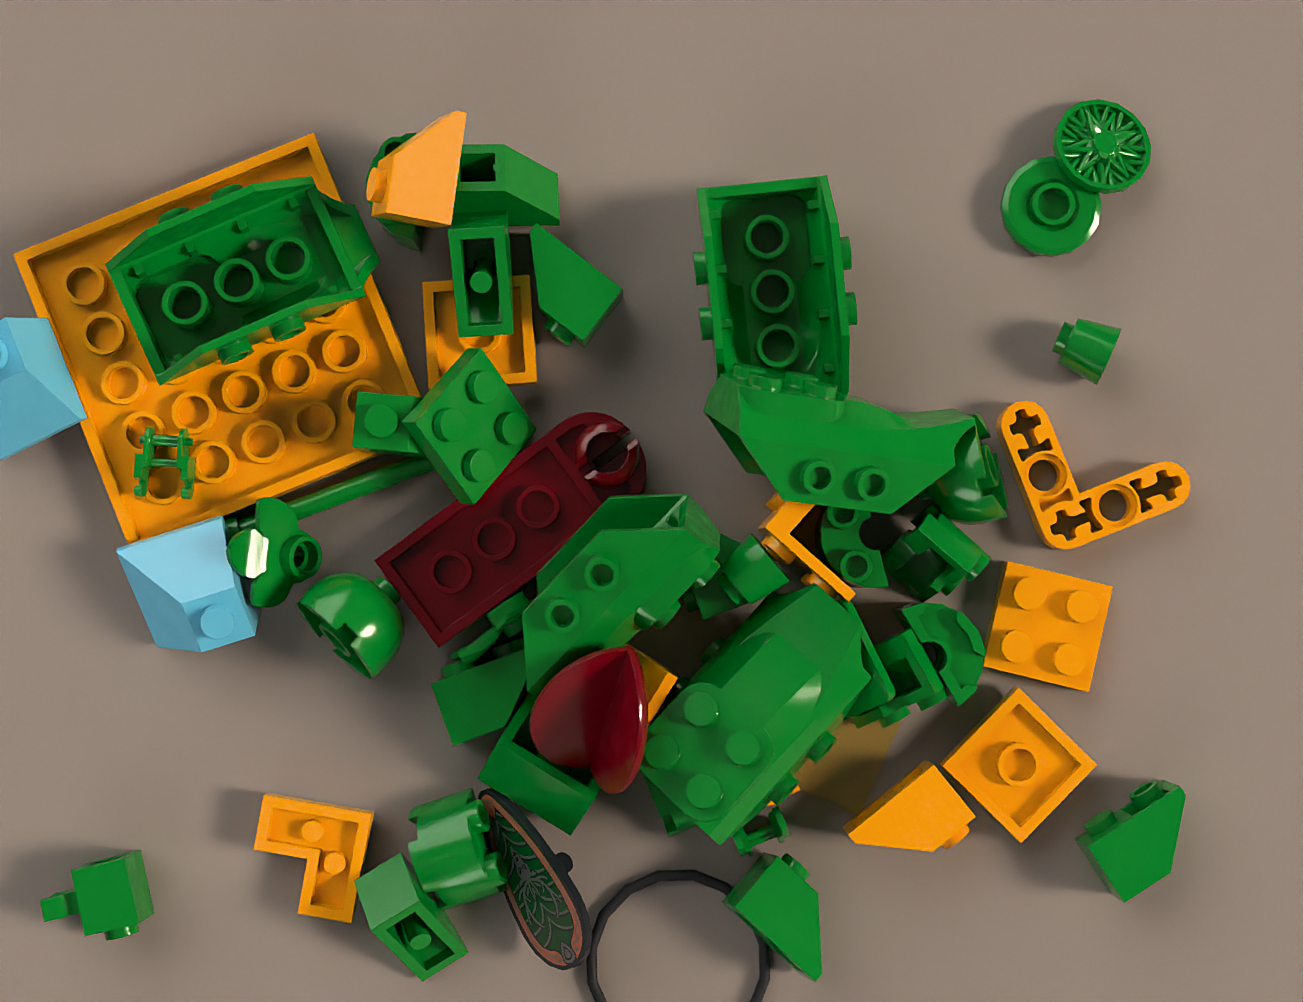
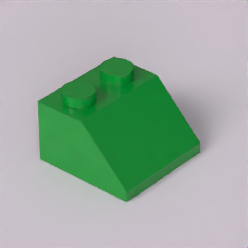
M529 693L500 737L477 779L571 836L593 803L601 787L596 782L590 768H570L548 760L537 750L530 733V716L538 696Z

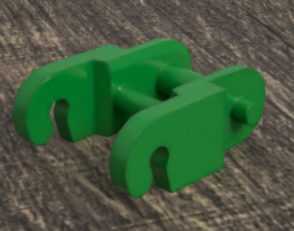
M148 426L144 436H140V444H143V454H135L134 478L139 481V484L134 488L135 496H146L149 469L154 468V466L181 469L180 479L182 482H185V487L181 488V498L191 499L194 492L196 458L189 456V446H193L194 439L189 438L187 428H181L179 436L156 435L154 427ZM156 446L177 447V459L155 458Z
M778 806L772 808V811L768 813L770 824L747 834L742 827L732 835L741 857L746 854L749 857L753 856L752 847L775 837H777L780 843H783L784 838L790 836Z

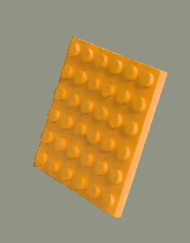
M314 132L13 254L38 318L49 319L87 416V419L81 421L80 425L128 544L219 515H223L225 519L256 506L259 498L279 497L382 455L361 452L352 447L357 391L423 398L372 272L363 287L366 294L365 297L305 322L306 330L299 335L281 342H275L273 337L252 345L254 352L240 361L222 365L221 361L218 360L159 386L105 266L108 261L145 229L157 225L158 217L165 212L178 207H189L190 210L211 202L210 196L214 192L229 185L240 184L243 188L254 183L312 176L320 192L332 199L343 202L319 140ZM148 426L154 427L156 435L179 436L181 428H187L189 438L194 439L193 446H189V456L196 458L194 492L191 499L181 498V488L185 487V482H182L180 479L181 469L154 466V468L149 469L146 496H135L134 488L139 484V481L134 478L135 454H143V444H140V436H144ZM156 446L155 458L177 459V447Z

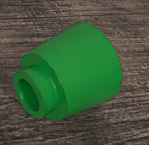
M1080 318L1077 319L1075 325L1064 321L1052 352L1061 355L1059 364L1097 385L1117 343L1121 328Z
M752 533L720 566L724 574L717 579L724 591L737 605L745 599L752 605L790 582L789 577Z

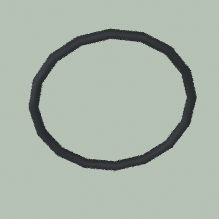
M658 870L624 885L599 912L592 930L590 952L586 957L587 985L594 1001L607 1002L598 983L597 947L608 918L631 894L660 881H695L723 892L726 896L733 887L725 881L696 870ZM753 932L759 944V979L750 1002H762L770 981V948Z

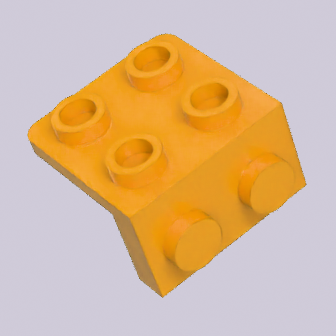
M775 492L765 504L772 512L757 528L765 536L761 542L763 546L783 566L785 564L789 566L793 561L806 573L800 579L806 587L815 583L833 599H844L846 602H849L856 593L789 534L815 504L785 501Z

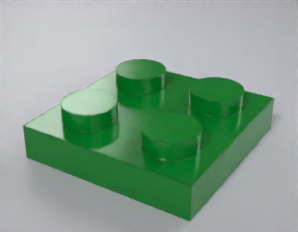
M468 348L401 422L462 504H475L537 431L482 348Z

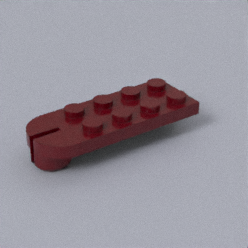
M584 412L568 417L517 454L475 504H462L456 499L374 560L438 648L442 647L534 579L538 571L609 496L641 494L647 470L645 456L637 438L627 445V449L600 469H597L593 464L595 459L631 433L628 427L616 418L599 412Z

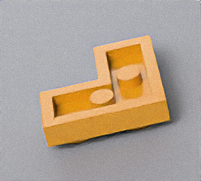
M274 793L263 795L254 850L307 859L297 914L352 923L355 920L359 895L354 881L363 876L374 811Z

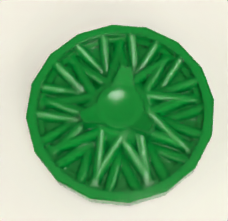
M1096 99L1076 104L1064 113L1054 129L1053 150L1058 165L1070 180L1089 191L1102 194L1123 192L1142 178L1150 164L1151 144L1145 127L1132 112L1117 103Z
M1053 156L1031 160L1016 170L1003 189L1000 205L1004 228L1013 241L1031 254L1047 257L1069 254L1086 243L1099 225L1102 208L1100 194L1086 190L1070 180L1058 165L1056 157Z

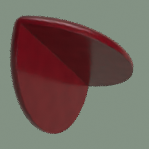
M630 646L611 647L587 654L570 663L544 686L534 702L530 716L532 740L537 750L544 757L565 767L590 768L598 785L610 794L620 793L628 788L639 771L645 752L648 732V699L645 678L636 651Z

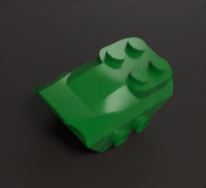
M827 175L696 189L703 251L693 252L696 286L706 285L708 307L699 308V322L702 341L712 340L716 381L720 377L721 372L732 373L733 364L737 363L766 369V374L781 377L783 380H785L786 371L819 377L818 382L837 386L836 392L849 393V326L857 325V304L855 293L845 292L843 270H851L852 254L849 237H840L838 218Z
M312 176L254 183L243 188L240 184H233L217 190L210 196L211 202L190 210L189 207H178L165 212L158 217L157 225L145 229L108 261L105 266L159 386L218 360L221 361L222 365L240 361L254 352L252 345L273 337L275 342L295 337L306 330L305 322L365 297L364 284L371 272L381 261L355 205L337 201L320 192Z
M737 363L733 364L732 373H720V377L709 392L703 410L744 471L750 474L765 475L781 499L885 514L894 513L955 467L954 448L962 435L976 425L974 417L953 408L934 411L891 412L865 399L836 392L837 386L818 382L819 377L786 371L785 380H783L781 377L766 374V369Z
M688 493L609 496L538 571V596L522 613L527 692L538 696L544 686L560 670L587 654L606 648L623 646L640 630L644 631L652 625L658 630L663 628L679 610L681 604L677 600L692 585L698 590L714 576L720 567V563L715 560L721 549L720 532L705 511Z
M815 583L803 589L785 594L773 591L727 640L721 636L708 647L701 657L704 665L690 680L687 677H683L673 685L664 700L667 705L648 726L645 752L639 771L717 844H723L760 813L771 801L777 806L780 805L798 785L799 780L794 775L809 759L814 764H817L836 743L837 739L832 733L838 728L872 679V676L864 669L862 663L861 639L864 626Z

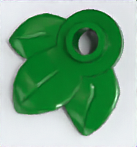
M263 497L259 498L256 502L255 528L244 529L235 534L228 543L226 556L228 563L235 572L241 576L253 579L250 589L251 605L268 608L277 606L285 601L293 584L301 583L317 573L322 562V550L315 538L311 537L307 532L299 530L297 516L292 507L276 498Z
M523 591L490 611L486 616L493 627L467 647L450 654V658L452 660L461 659L464 663H472L496 642L502 631L508 639L523 630L522 613L532 601L529 602Z

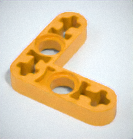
M1026 400L1015 402L1002 410L997 418V436L1037 535L1050 548L1066 550L1079 547L1172 510L1183 504L1189 495L1191 485L1188 474L1178 464L1168 461L1147 465L1079 492L1048 415L1041 406ZM1019 411L1023 418H1033L1035 427L1028 431L1032 445L1036 446L1044 441L1047 451L1030 454L1021 460L1018 451L1028 449L1029 447L1022 433L1013 435L1010 431L1009 425L1016 422L1015 412ZM1036 461H1047L1056 470V483L1048 491L1037 490L1029 481V469ZM1157 472L1162 478H1172L1174 487L1167 490L1168 500H1166L1163 494L1152 495L1139 500L1135 490L1154 485L1157 482ZM1132 480L1135 481V490L1129 484ZM1109 490L1117 491L1126 500V512L1121 519L1115 522L1104 518L1099 510L1100 498ZM1084 499H1085L1086 511H1085L1084 508L1079 504V502H1080L1081 500H1084ZM1140 502L1146 508L1143 512H1141ZM1060 511L1063 517H1072L1086 512L1090 521L1095 525L1096 530L1090 531V522L1078 524L1069 529L1070 539L1066 541L1063 534L1053 535L1050 525L1057 522L1056 512Z

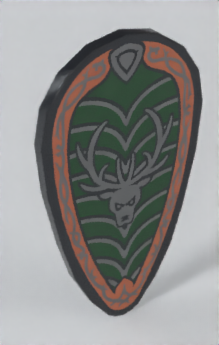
M491 787L481 791L478 799L483 801L490 817V830L483 833L485 842L491 853L498 851L504 858L508 870V882L506 883L508 891H505L504 895L523 937L534 953L551 967L567 970L581 965L590 952L592 931L589 914L581 894L568 875V872L573 868L571 857L564 852L555 855L525 814L509 798Z

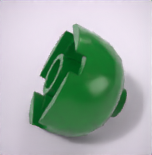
M978 412L969 414V416L975 418L976 425L962 435L954 448L955 467L918 494L922 501L931 499L933 505L949 520L964 525L985 524L1007 517L1006 512L1003 510L1008 508V500L997 453L992 454L988 445H983L981 442L983 439L991 438V435L982 416Z
M335 573L324 577L314 584L296 603L301 616L320 638L324 634L337 648L332 651L354 671L367 679L374 678L389 665L398 653L404 637V619L395 606L401 600V597L394 587L380 576L371 581L360 573Z

